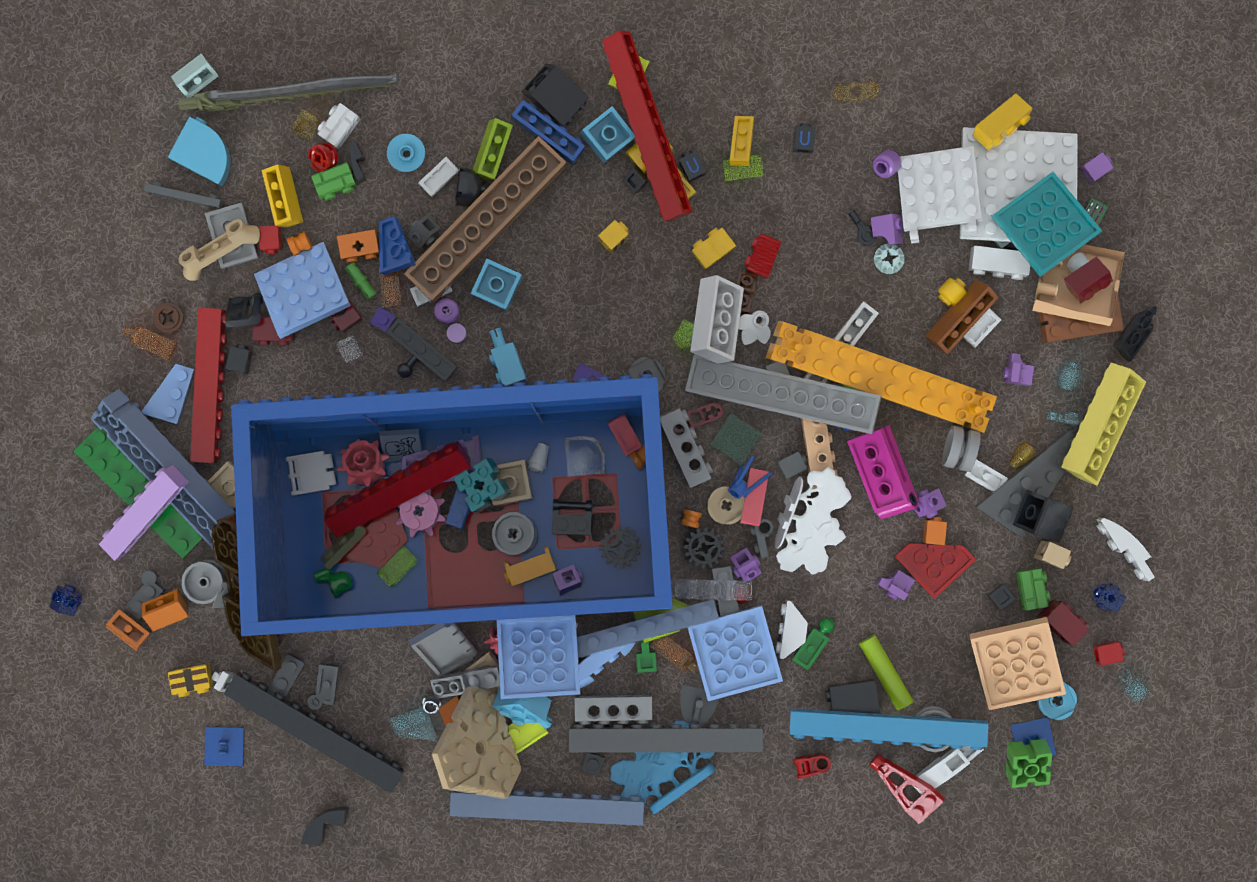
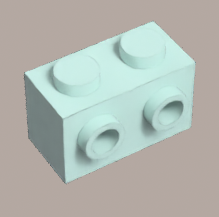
M200 54L173 74L171 78L187 98H191L216 79L218 74L206 58Z

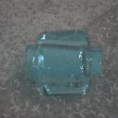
M1069 361L1068 364L1060 365L1056 376V382L1059 383V387L1073 391L1074 388L1080 386L1084 375L1083 370L1079 368L1080 364Z

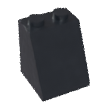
M547 63L521 91L561 126L568 125L573 120V115L577 110L580 111L584 108L586 100L589 98L556 65Z
M1027 489L1013 525L1033 535L1059 543L1064 535V530L1074 507Z

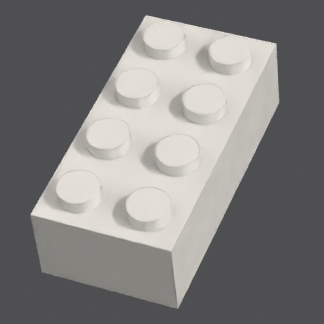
M718 275L700 280L690 352L717 364L734 361L743 287Z

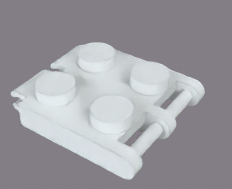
M324 451L286 457L290 470L288 476L291 479L293 489L291 496L330 490L331 485H336L334 471H327L328 468H333L332 454L325 455ZM292 461H294L296 473H294ZM295 478H297L298 490H296Z

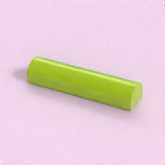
M873 634L859 642L861 650L896 710H901L913 703L911 695L876 635Z

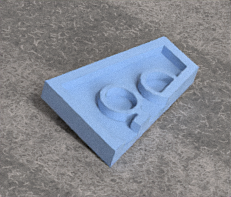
M175 364L141 411L142 414L179 424L195 369Z

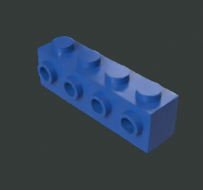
M523 100L513 112L512 120L535 138L538 136L542 138L558 155L574 166L585 151L584 142L576 136L572 137L568 134L569 131L561 125L557 126L553 123V119L550 116L541 114L537 111L538 108L535 105Z

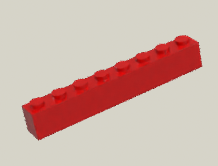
M198 308L190 462L217 463L218 459L221 458V448H218V443L222 439V429H219V424L223 420V410L220 409V405L224 401V391L221 390V386L225 382V372L222 371V367L226 363V352H223L224 344L227 343V333H224L226 314L223 309Z
M459 441L448 443L438 452H431L421 461H414L409 467L397 470L392 476L380 479L375 485L363 488L354 496L346 497L343 502L331 505L325 511L324 521L334 535L339 537L469 469L470 457Z

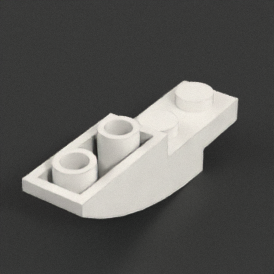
M1105 518L1096 519L1098 530L1109 539L1107 541L1108 546L1112 551L1115 550L1120 553L1125 551L1124 557L1129 563H1133L1136 568L1134 570L1136 576L1144 581H1150L1155 578L1145 562L1151 556L1144 546L1120 525Z
M962 746V749L952 748L941 758L935 759L916 776L937 788L969 765V761L984 749L973 750L970 749V746ZM915 787V789H916V790L920 793V795H921V791H920L918 788Z

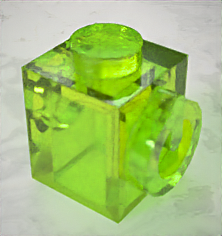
M683 319L672 338L676 341L674 345L683 350L686 347L688 349L691 348L694 324Z

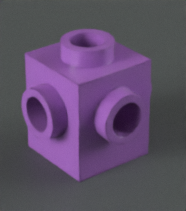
M939 488L932 491L925 489L917 493L918 508L914 510L918 517H933L938 514L937 510L946 507Z
M747 548L730 557L735 565L732 568L737 578L742 577L745 583L761 574L758 567L761 563L756 555L752 556Z

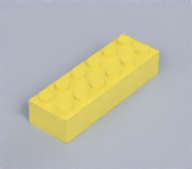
M1110 363L1109 367L1105 370L1104 378L1096 389V395L1088 406V412L1080 423L1079 431L1072 440L1068 454L1063 459L1062 468L1078 479L1098 486L1146 384V381L1133 370L1114 363Z

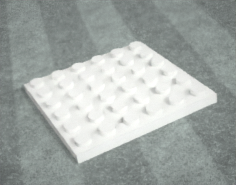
M963 127L961 148L974 146L982 221L976 222L978 235L972 236L969 233L968 223L960 224V239L1011 242L992 219V216L1051 172L1058 176L1077 199V134L1016 130L1012 136H1006L1000 146H994L988 151L972 136L975 128Z

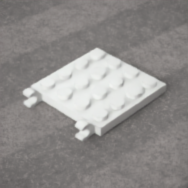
M974 146L901 156V167L898 171L903 227L904 232L910 231L911 244L919 243L918 230L956 224L968 223L970 236L978 235L976 222L982 221Z

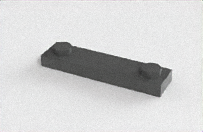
M152 182V185L145 183L144 191L148 194L216 209L224 207V202L219 200L220 197L217 195L208 194V197L165 188L163 187L164 184Z

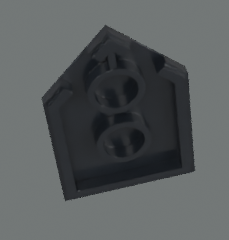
M1156 306L1135 314L1113 344L1127 361L1131 362L1152 333L1154 324L1151 322L1153 315H1156Z

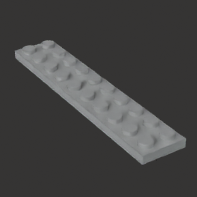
M696 354L693 356L685 389L689 393L872 435L882 398L880 395L733 362L717 364Z

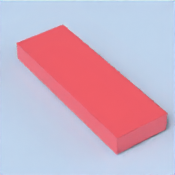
M750 468L747 489L769 472ZM768 479L752 490L744 499L740 523L760 526Z

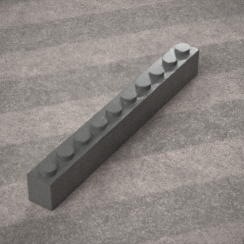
M574 724V728L569 729V752H763V728H759V724H747V728H739V724H728V728H720V724H708V728H701V724H689V728H681V724H670V728H662V724H650V728H643V724H631V728H623V724H612V728H604V724H593V728H585V725Z

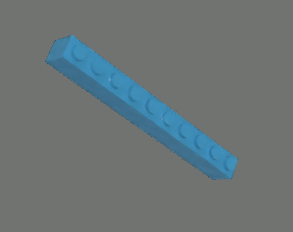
M791 708L790 735L800 739L805 738V736H813V739L816 740L833 737L835 741H844V738H849L853 742L872 740V743L882 744L884 741H891V744L903 745V742H911L913 746H923V743L931 744L932 747L951 745V748L962 749V746H970V749L982 750V747H987L988 722L986 720Z

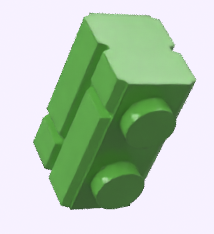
M347 162L311 176L318 196L321 199H325V201L336 198V194L341 192L343 194L350 193L357 186L351 167Z
M1042 568L1016 571L1022 609L1032 610L1048 607L1050 594L1048 590H1045L1044 583H1047L1045 571L1042 572Z

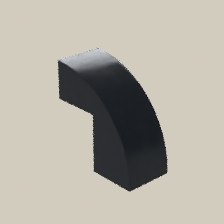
M336 807L319 814L307 827L301 843L321 846L324 841L326 824L343 826L346 823L348 807Z

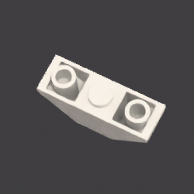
M786 600L785 604L781 605L780 614L784 615L783 623H779L778 634H781L780 642L776 643V653L779 654L778 657L780 659L786 658L806 641L808 623L790 600Z

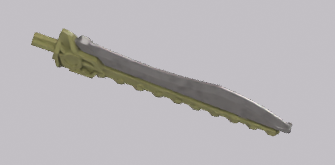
M398 74L389 76H348L236 91L214 90L194 94V97L179 99L178 105L180 110L199 108L201 111L211 113V111L238 109L239 105L244 106L246 103L256 102L260 104L262 101L269 100L276 102L278 99L285 98L292 100L294 97L301 96L308 98L310 95L320 94L324 96L326 93L332 92L340 94L342 91L348 90L356 92L358 89L391 87L392 83H398L399 80Z

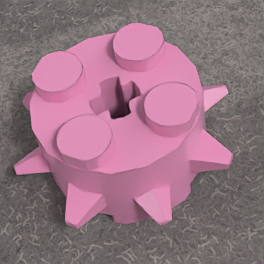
M431 489L397 506L400 508V518L396 521V524H405L409 527L411 537H414L418 531H426L432 536V528L437 522H445L446 520L440 514V506L445 500L432 497ZM418 507L424 508V511H422V516L418 514L416 515Z

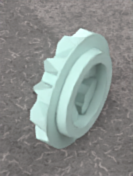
M884 244L875 252V266L882 273L894 274L904 264V253L895 244ZM887 253H890V256H897L892 260V267L889 261H882L887 257Z

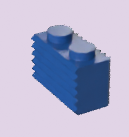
M457 487L445 523L446 525L463 530L470 508L465 501V498L468 497L467 492H461Z

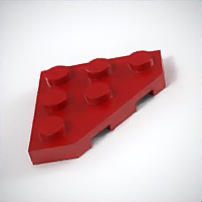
M908 543L894 556L933 599L976 561L971 553L962 545Z

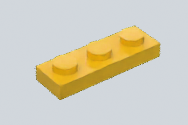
M735 116L730 153L731 166L750 165L754 116Z

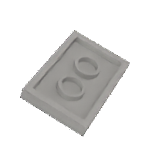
M243 203L205 213L212 240L226 232L225 225L233 220L240 219L245 225H249ZM242 244L220 257L218 261L220 268L225 269L259 259L255 244Z

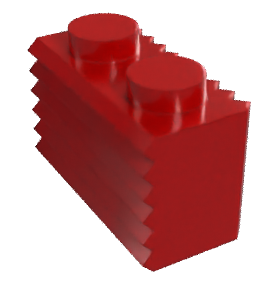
M761 233L758 238L755 237L751 248H754L752 256L748 255L744 263L747 266L746 271L767 279L782 241Z

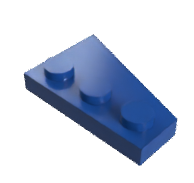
M395 216L379 221L380 273L384 276L416 265L400 221Z

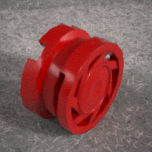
M323 142L312 146L308 151V159H311L312 164L310 165L313 169L322 172L337 165L338 153L332 144Z

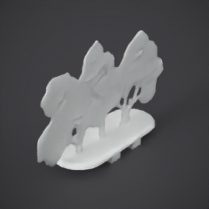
M827 467L822 472L815 470L810 472L807 476L810 488L802 494L803 479L799 476L794 483L790 496L786 495L784 499L786 508L784 513H779L777 520L780 524L775 537V548L777 549L781 547L785 538L788 542L787 547L776 555L778 562L781 564V570L793 572L804 564L806 570L811 574L823 572L827 567L829 558L824 547L826 545L836 546L846 538L843 531L839 530L840 525L837 518H832L830 513L835 509L843 507L852 496L845 487L843 478L835 476V471L830 467ZM812 492H819L817 497L807 498V496H811ZM799 500H803L807 506L806 512L802 516L794 514ZM791 520H796V532L787 534ZM792 539L797 541V544H793Z

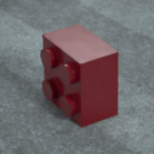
M1052 600L1048 607H1045L1037 617L1039 619L1047 617L1050 630L1064 643L1074 647L1090 630L1085 626L1087 622L1081 616L1073 614V608L1066 602Z

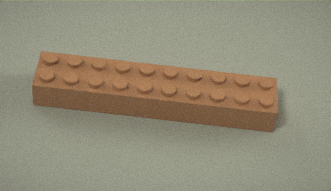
M538 136L415 262L416 265L411 266L404 275L428 299L435 303L567 167V162Z

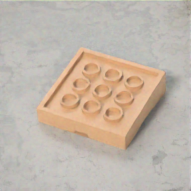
M1089 245L1082 246L1041 277L1039 276L1032 311L1110 326L1114 317L1125 252ZM1077 253H1083L1089 260L1097 256L1110 271L1113 282L1107 288L1101 289L1091 299L1085 300L1081 304L1067 289L1064 278L1072 273L1067 268L1068 261Z
M1047 617L970 634L989 710L1066 694Z

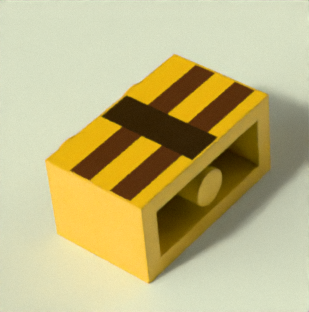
M614 220L598 235V240L613 254L628 240V228L621 221L618 223Z
M210 663L168 672L172 695L178 694V697L188 696L191 691H197L198 694L209 692V688L214 686L213 679H211Z

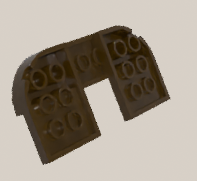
M236 513L217 520V524L212 527L211 535L215 561L224 566L228 593L222 595L227 622L232 634H235L238 641H240V647L250 657L277 671L282 667L276 634L241 636Z

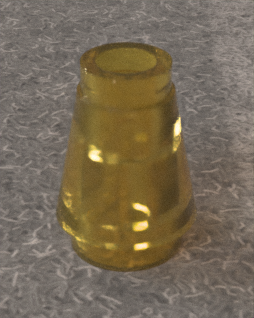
M1024 441L1022 444H1019L1008 463L1018 470L1019 467L1035 456L1033 454L1036 450Z

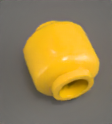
M948 278L938 289L940 294L938 298L947 306L956 305L967 293L964 288L966 284L959 278L956 280Z

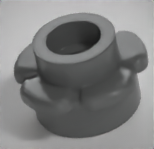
M432 695L427 698L425 697L422 701L424 711L430 714L436 713L440 708L439 706H441V701Z

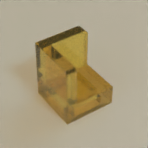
M301 109L291 130L311 141L322 121Z

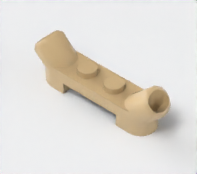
M236 219L225 225L226 232L208 244L198 250L191 246L183 251L179 256V263L184 267V277L190 281L198 280L201 276L202 268L215 262L242 244H257L260 239L258 227L256 225H245L242 220Z

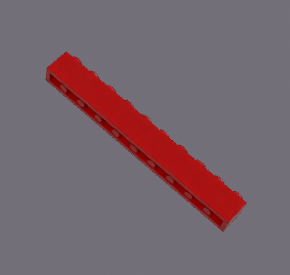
M618 31L602 40L604 52L608 57L610 70L614 74L616 87L622 97V104L627 112L629 125L633 129L635 142L641 153V160L645 164L647 177L652 184L653 194L660 208V215L664 221H675L693 211L631 32Z

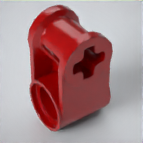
M825 753L804 755L792 759L796 764L797 779L828 772L831 767V761ZM821 758L827 760V764L824 767L817 765V761Z

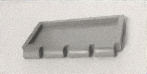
M454 623L436 624L408 640L411 647L438 677L445 676L470 662L478 653Z

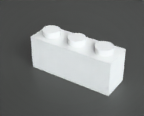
M973 246L971 248L968 271H974V275L993 273L992 276L1004 278V275H1011V279L1023 280V277L1029 276L1030 264L1016 250Z

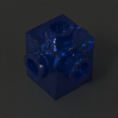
M1109 583V585L1101 584V586H1097L1093 592L1094 597L1092 600L1097 602L1096 607L1106 612L1108 609L1111 612L1117 613L1127 597L1118 592L1120 588Z
M65 584V587L57 585L52 593L49 607L57 613L75 616L77 608L82 601V594L76 591L77 588L72 585Z

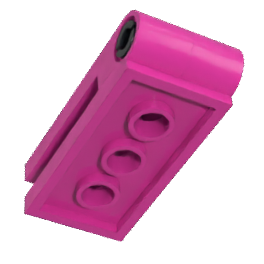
M889 425L874 430L873 435L865 433L847 441L873 510L879 518L885 519L918 508V498Z

